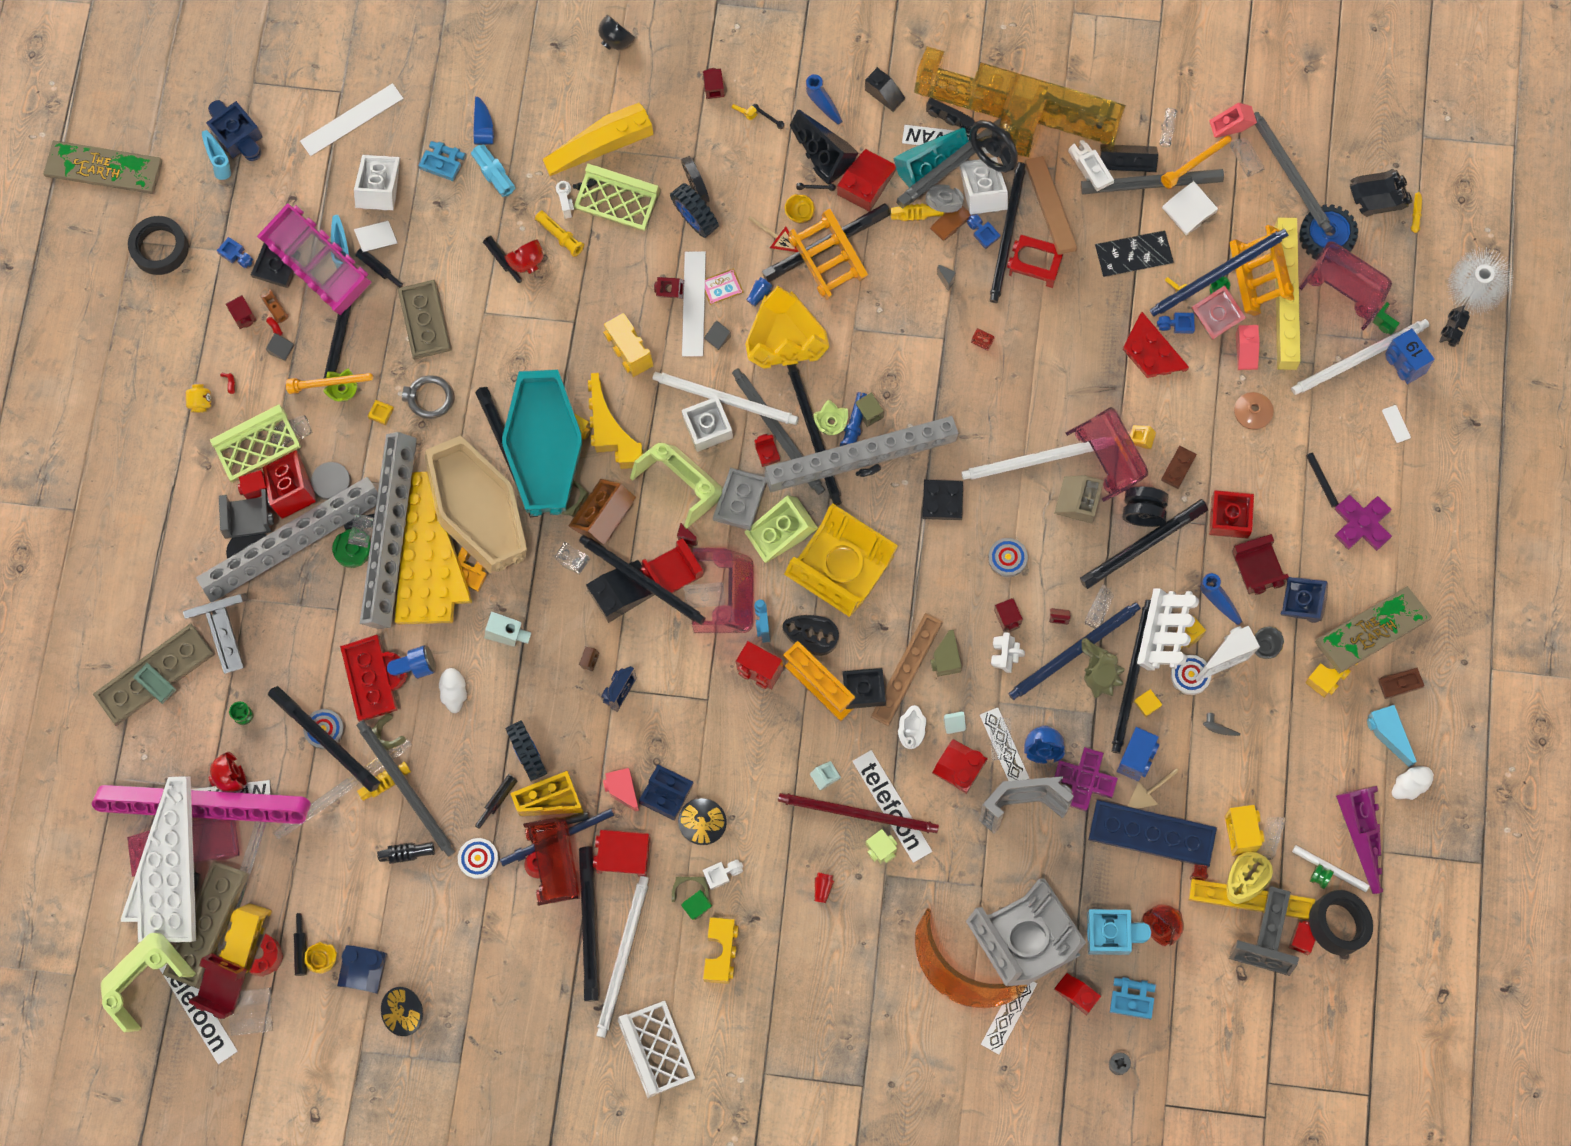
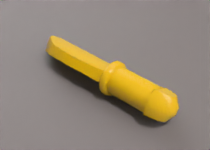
M1420 192L1415 193L1411 226V231L1414 233L1420 230V218L1422 217V196Z

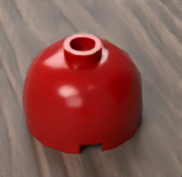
M538 239L530 241L514 252L512 251L504 256L508 265L514 271L520 273L527 271L528 274L539 269L537 265L542 262L544 257L543 249Z
M231 752L220 755L212 762L208 778L213 787H217L222 792L234 793L244 789L247 780L242 766L235 764L234 761L237 758Z

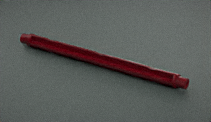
M779 793L778 802L786 803L785 805L789 804L924 831L928 834L929 832L938 833L939 825L933 824L931 821L925 822L790 795V793Z

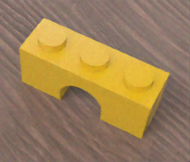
M1320 663L1305 683L1325 698L1328 693L1332 695L1339 687L1336 683L1340 678L1345 680L1351 670L1347 669L1339 674L1336 669H1329Z
M710 917L708 940L719 942L723 946V952L716 959L705 958L704 982L729 984V979L734 977V967L731 966V959L736 957V946H733V940L738 937L739 926L735 925L734 919Z

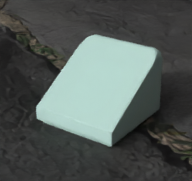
M963 711L944 716L943 721L947 734L965 731L966 725Z
M831 761L816 767L810 773L819 790L828 787L841 778Z

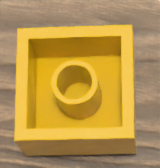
M1255 805L1230 808L1224 817L1232 856L1241 855L1246 852H1257L1264 842V833L1262 830H1259L1258 822H1260L1259 810H1255Z

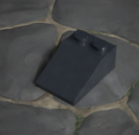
M639 560L629 563L641 572L640 568H642ZM617 569L602 574L586 584L588 592L608 623L654 596L653 593Z

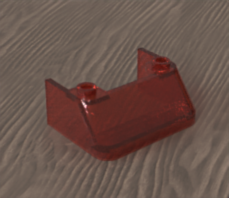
M554 817L524 823V828H527L525 829L527 841H531L534 844L541 882L539 889L536 890L537 906L579 899L580 892L566 819Z

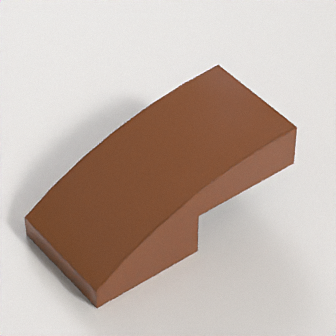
M962 205V208L958 211L946 212L930 229L945 241L969 220L970 212Z

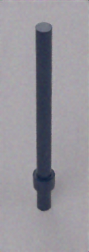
M612 809L606 810L526 848H518L514 850V853L500 859V862L504 867L517 860L518 862L526 859L525 856L535 851H539L613 817Z

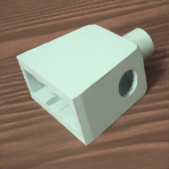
M491 612L484 638L515 646L516 641L528 644L532 632L522 630V623L520 621Z

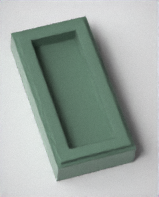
M148 663L133 677L162 704L176 691Z

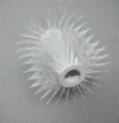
M1485 250V259H1483V255L1481 258L1480 254V260L1479 256L1477 258L1476 255V260L1472 263L1468 260H1463L1465 263H1461L1459 265L1460 268L1456 269L1455 273L1457 274L1453 275L1455 278L1457 276V280L1448 282H1456L1448 286H1456V288L1452 289H1457V292L1461 293L1459 294L1460 302L1458 305L1465 298L1464 303L1469 298L1467 304L1469 303L1470 305H1468L1467 309L1471 305H1474L1476 308L1477 303V313L1478 307L1480 312V305L1481 309L1482 306L1484 309L1487 304L1491 306V302L1497 303L1495 301L1497 297L1501 300L1500 296L1507 290L1503 283L1508 281L1504 280L1513 278L1509 277L1513 275L1501 273L1503 272L1499 270L1501 266L1497 267L1501 258L1495 264L1494 262L1491 264L1492 260L1490 261V257L1492 255L1487 257Z

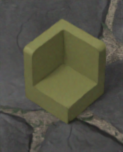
M872 392L856 401V406L863 415V422L866 427L884 418V411Z

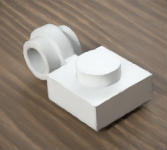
M561 181L556 185V192L560 197L564 218H572L571 210H574L572 199L567 198V195L571 192V186L568 182Z
M734 860L727 864L728 868L726 869L722 862L704 869L703 872L710 889L713 890L730 882L727 874L731 873L732 876H736L742 873V868L744 867L742 862Z

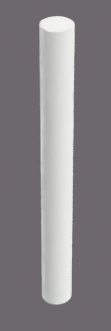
M1297 845L1292 850L1294 854L1316 866L1321 864L1324 869L1334 871L1333 875L1364 892L1370 886Z

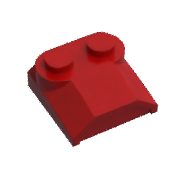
M952 739L937 762L932 774L967 794L988 758L984 757L981 752L972 750Z

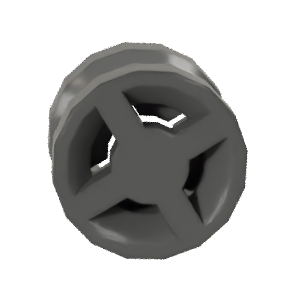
M1125 1053L1114 1054L1109 1060V1069L1115 1075L1125 1074L1131 1066L1130 1058Z

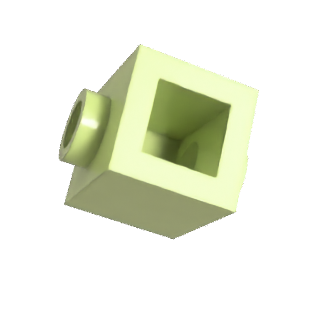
M882 829L866 840V846L869 849L868 854L874 862L878 860L880 864L884 861L888 863L896 857V845L898 844L891 835L887 836Z

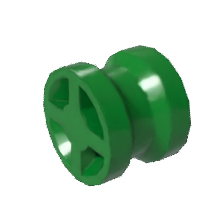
M1224 276L1219 278V280L1210 285V295L1223 286H1226L1229 291L1230 281Z
M1318 864L1310 878V882L1320 885V888L1325 889L1334 871L1326 870L1323 865Z

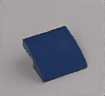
M657 765L638 803L675 821L694 782Z

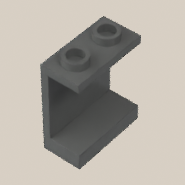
M265 489L261 490L262 497L232 502L229 501L227 495H219L220 531L225 539L271 532V525H274V517L270 513L271 506Z

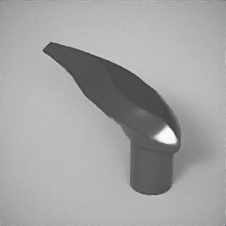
M1214 713L1206 714V722L1203 725L1208 730L1221 735L1240 736L1241 733L1229 729L1222 724L1215 723Z

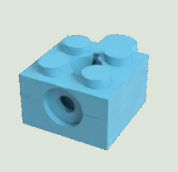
M1089 909L1087 912L1089 955H1130L1132 943H1145L1151 936V929L1148 924L1131 923V910Z

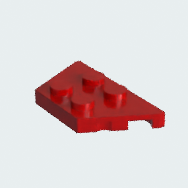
M1141 312L1123 346L1124 352L1146 378L1168 375L1176 371L1186 372L1189 366L1148 317Z

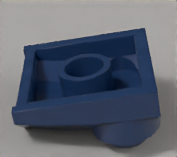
M1289 577L1280 614L1282 616L1306 619L1311 623L1322 621L1328 596V582Z
M630 666L625 669L621 668L619 671L616 670L611 678L612 682L609 688L606 687L602 693L603 703L610 706L616 712L619 711L637 679L633 667Z
M346 945L342 952V964L337 987L352 988L378 994L387 953Z

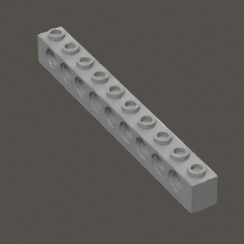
M953 416L770 465L765 467L764 475L771 493L953 443L957 440L958 431Z
M401 432L386 434L359 623L376 629L391 628L408 497L411 488L413 461L416 451L417 438Z
M366 477L202 573L196 579L212 603L376 506L378 492L369 478Z

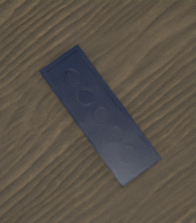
M1097 800L1088 840L1209 868L1217 827Z

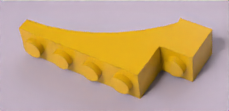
M591 373V380H588V391L592 392V398H589V409L593 410V416H590V428H594V435H591V446H595L596 453L615 451V461L619 463L621 469L633 468L634 462L643 455L642 443L634 441L615 421L603 398L599 373Z

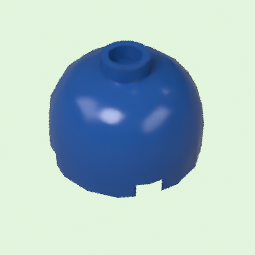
M1049 726L1035 728L1029 732L1025 739L1024 753L1027 754L1029 760L1036 763L1047 764V760L1054 759V762H1057L1065 755L1064 739L1057 730Z

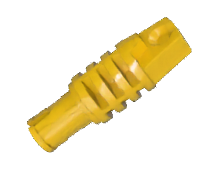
M924 203L910 204L903 209L900 206L891 208V220L918 221L920 219L925 220L927 217L944 215V212L936 211Z
M405 761L398 765L404 776L411 773ZM386 770L375 776L380 781L378 789L369 792L363 786L357 791L363 801L370 797L375 798L382 792H385V790L395 786V782Z

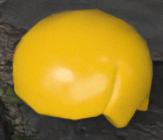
M794 194L786 200L784 206L785 214L790 220L796 223H806L813 218L815 205L808 196Z
M318 942L307 949L304 962L310 971L322 974L330 971L335 965L337 952L332 944L328 945Z

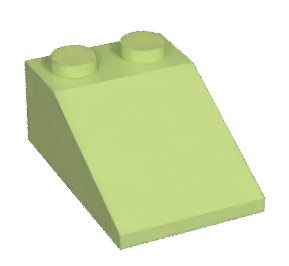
M787 495L752 525L751 531L746 530L744 532L763 561L767 563L804 541L818 527L799 499Z

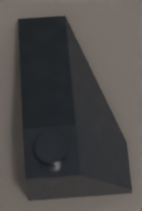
M797 109L790 127L798 142L804 146L807 158L811 159L815 166L813 168L815 173L824 182L831 184L847 171L859 153L848 142L803 111Z

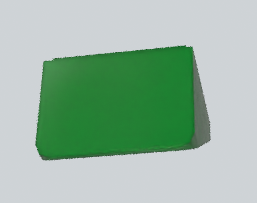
M701 890L681 904L692 920L700 918L713 906Z

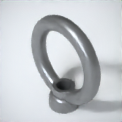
M433 375L418 378L410 387L404 386L402 401L408 402L410 409L416 415L426 419L438 418L447 413L452 406L454 398L452 388L448 382ZM427 383L441 386L446 394L443 406L435 411H425L418 407L415 399L416 391L420 386Z

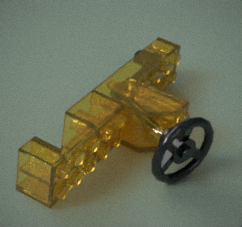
M926 47L918 66L914 93L1001 118L1000 126L991 121L980 120L973 123L969 132L973 150L981 161L995 171L1009 172L1015 168L1018 162V155L1029 157L1041 125L1114 146L1126 105L980 62L975 78L942 69L945 51ZM988 128L992 130L991 135L977 139L978 129ZM981 147H984L992 156L999 157L1003 165L991 160Z

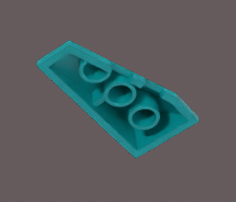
M960 128L923 143L894 157L898 175L910 188L968 143L969 140L965 128Z

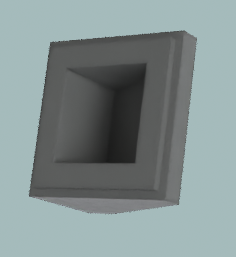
M938 265L937 275L949 291L955 281L956 273L942 265Z
M716 321L704 339L719 350L731 338V332L720 322Z
M274 333L266 350L268 354L286 361L294 344Z

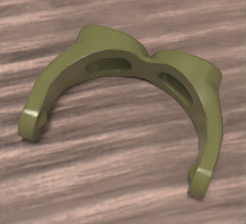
M573 481V486L580 490L579 500L575 505L563 511L562 515L574 517L579 511L580 505L588 498L589 493L576 481Z
M390 713L380 718L372 728V731L386 751L406 741L404 736H400L394 741H384L381 739L383 726L392 719Z
M676 877L672 888V902H675L677 887L683 882L690 880L696 881L704 887L705 896L709 900V888L706 877Z

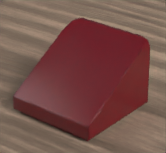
M680 523L677 539L683 538L686 544L697 546V537Z
M1051 608L1049 622L1068 625L1071 617L1070 610Z

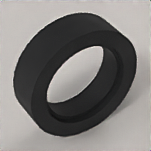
M152 216L140 221L132 229L128 238V250L132 259L141 270L149 274L164 275L176 270L185 261L189 247L186 235L177 222L168 217ZM163 230L175 236V248L168 257L153 261L142 256V242L150 233Z
M1331 891L1318 899L1310 909L1309 926L1312 935L1322 948L1332 954L1341 956L1352 954L1364 947L1372 937L1373 919L1366 904L1349 891ZM1330 905H1339L1352 915L1356 924V934L1353 940L1345 941L1336 937L1328 927L1326 912Z

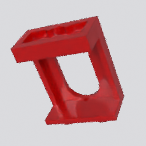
M1020 235L1019 241L1015 240L1013 245L1014 257H1010L1007 268L1010 269L1009 276H1012L1013 272L1046 281V286L1053 288L1063 254H1057L1053 243ZM1030 247L1054 254L1050 270L1021 262L1018 258L1020 249Z

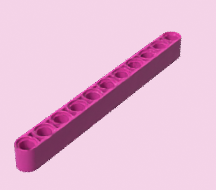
M102 785L98 788L93 798L92 807L99 812L156 815L164 788ZM191 790L192 818L302 824L305 822L311 807L310 801L301 796Z

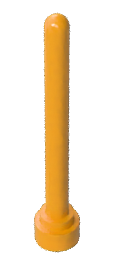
M1225 136L1175 172H1167L1162 175V184L1168 189L1175 186L1179 180L1178 178L1230 143L1232 140L1231 136Z
M371 373L308 381L292 378L287 379L286 390L289 394H297L306 388L371 381L374 376Z

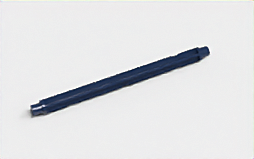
M1285 228L1279 232L1276 231L1178 290L1173 295L1158 302L1149 311L1153 317L1159 313H1164L1181 301L1219 280V278L1282 242V239L1289 236Z
M1137 602L1126 606L1082 639L1087 638L1093 644L1097 643L1132 618L1141 609ZM1082 639L1016 685L1008 693L1010 698L1015 700L1018 697H1022L1083 653Z

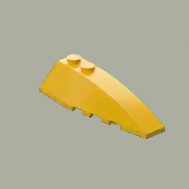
M639 102L602 117L542 160L549 176H552L654 135L652 124L644 107Z

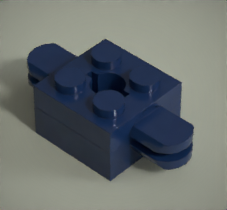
M220 100L211 102L208 110L212 118L206 124L213 136L232 159L242 153L249 161L258 160L261 156V149L256 142L263 136L257 125L237 101L228 107Z

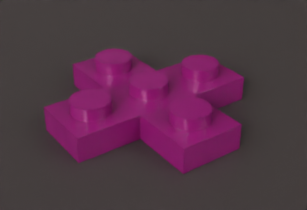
M1349 495L1335 507L1334 510L1347 522L1335 534V537L1348 550L1362 537L1376 551L1391 539L1392 535L1379 522L1392 509L1380 497L1377 496L1363 508Z
M1084 747L1079 766L1059 760L1054 777L1063 776L1061 783L1072 786V795L1074 797L1070 807L1087 812L1092 793L1112 799L1118 778L1099 772L1104 753Z

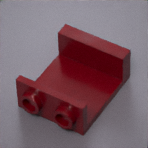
M1272 534L1235 545L1232 550L1248 594L1255 593V595H1259L1271 587H1274V589L1281 588L1289 578L1288 573L1283 574L1273 549L1274 538Z
M211 953L201 958L199 966L205 968L200 989L198 995L189 999L188 1003L194 1005L198 1010L212 1013L218 1019H225L235 1012L247 969Z

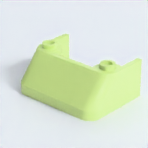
M657 443L634 462L630 476L631 480L637 478L656 461H661L694 489L695 494L701 500L689 509L684 524L686 528L717 504L722 495L723 488L676 446Z
M161 933L148 934L101 982L102 1005L123 1032L139 1031L141 1027L123 1007V997L120 993L147 966L152 969H160L168 963L179 977H193L196 974Z

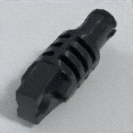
M413 842L391 845L386 850L377 851L378 860L380 862L389 861V864L414 861L417 857L435 855L433 842L415 845Z

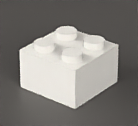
M718 396L682 410L683 420L697 452L733 438L732 429Z

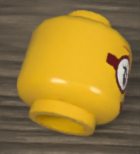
M194 384L191 389L186 390V407L191 409L193 413L207 412V409L211 407V391L208 388H204L203 384Z

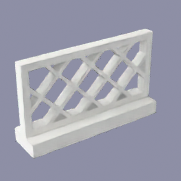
M665 1001L618 1018L619 1026L647 1099L695 1079ZM661 1007L665 1014L662 1022L651 1017L653 1011ZM637 1016L646 1018L647 1021L644 1028L636 1027L632 1018ZM649 1020L661 1025L657 1035L645 1031ZM663 1026L670 1029L673 1034L670 1041L659 1037ZM643 1034L655 1038L651 1049L642 1045L640 1040ZM657 1040L668 1044L664 1055L653 1050ZM670 1046L679 1049L680 1056L677 1061L666 1056ZM651 1053L662 1058L658 1068L649 1064L648 1059ZM664 1059L676 1064L672 1074L660 1070ZM678 1065L686 1068L688 1077L680 1079L674 1076ZM658 1073L670 1077L667 1085L660 1088L656 1082Z

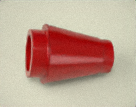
M817 873V877H815L814 901L827 902L834 884V875Z

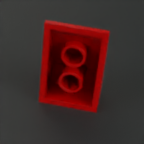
M865 149L847 169L838 183L837 195L870 212L897 170L895 164Z
M297 450L262 467L270 506L281 519L316 502L312 484Z

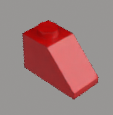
M1068 973L1065 974L1054 988L1057 993L1086 1016L1101 998L1088 985Z

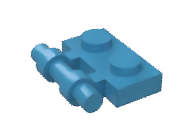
M431 141L429 148L434 149V151H425L418 165L419 169L454 182L461 167V163L456 160H465L466 153L461 152L456 147H447L445 143ZM442 153H445V154L449 155V157L447 158V157L441 156V154H442Z
M759 599L754 604L755 614L760 618L756 620L757 636L762 637V643L770 642L767 607L765 601Z
M1114 977L1113 986L1121 987V992H1112L1109 1013L1151 1020L1154 998L1146 997L1147 991L1155 993L1156 984H1150L1145 980H1141V982L1129 980L1128 977H1123L1122 979ZM1128 988L1140 990L1139 995L1128 994Z

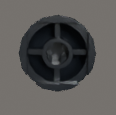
M606 15L599 24L598 33L603 40L601 44L609 50L611 48L623 50L635 38L609 15Z

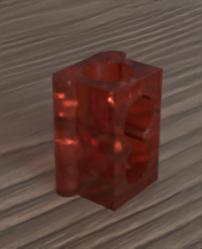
M977 328L971 343L988 351L995 338L993 335Z
M1194 865L1192 874L1189 877L1190 880L1205 881L1208 878L1207 866Z

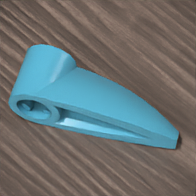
M207 130L202 131L203 142L212 163L215 177L219 180L229 178L231 170L227 155Z
M333 215L331 243H337L343 249L341 253L346 256L347 254L349 255L344 229L339 215ZM331 252L333 262L338 269L344 262Z

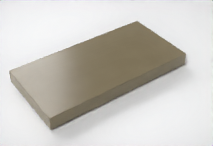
M435 280L397 288L413 359L451 351Z

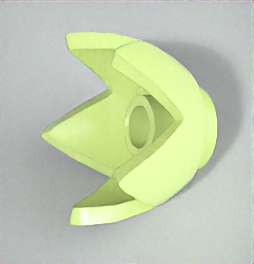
M830 400L823 405L821 411L813 414L818 429L824 434H839L847 426L848 409L838 408ZM832 419L835 423L829 424L828 421Z

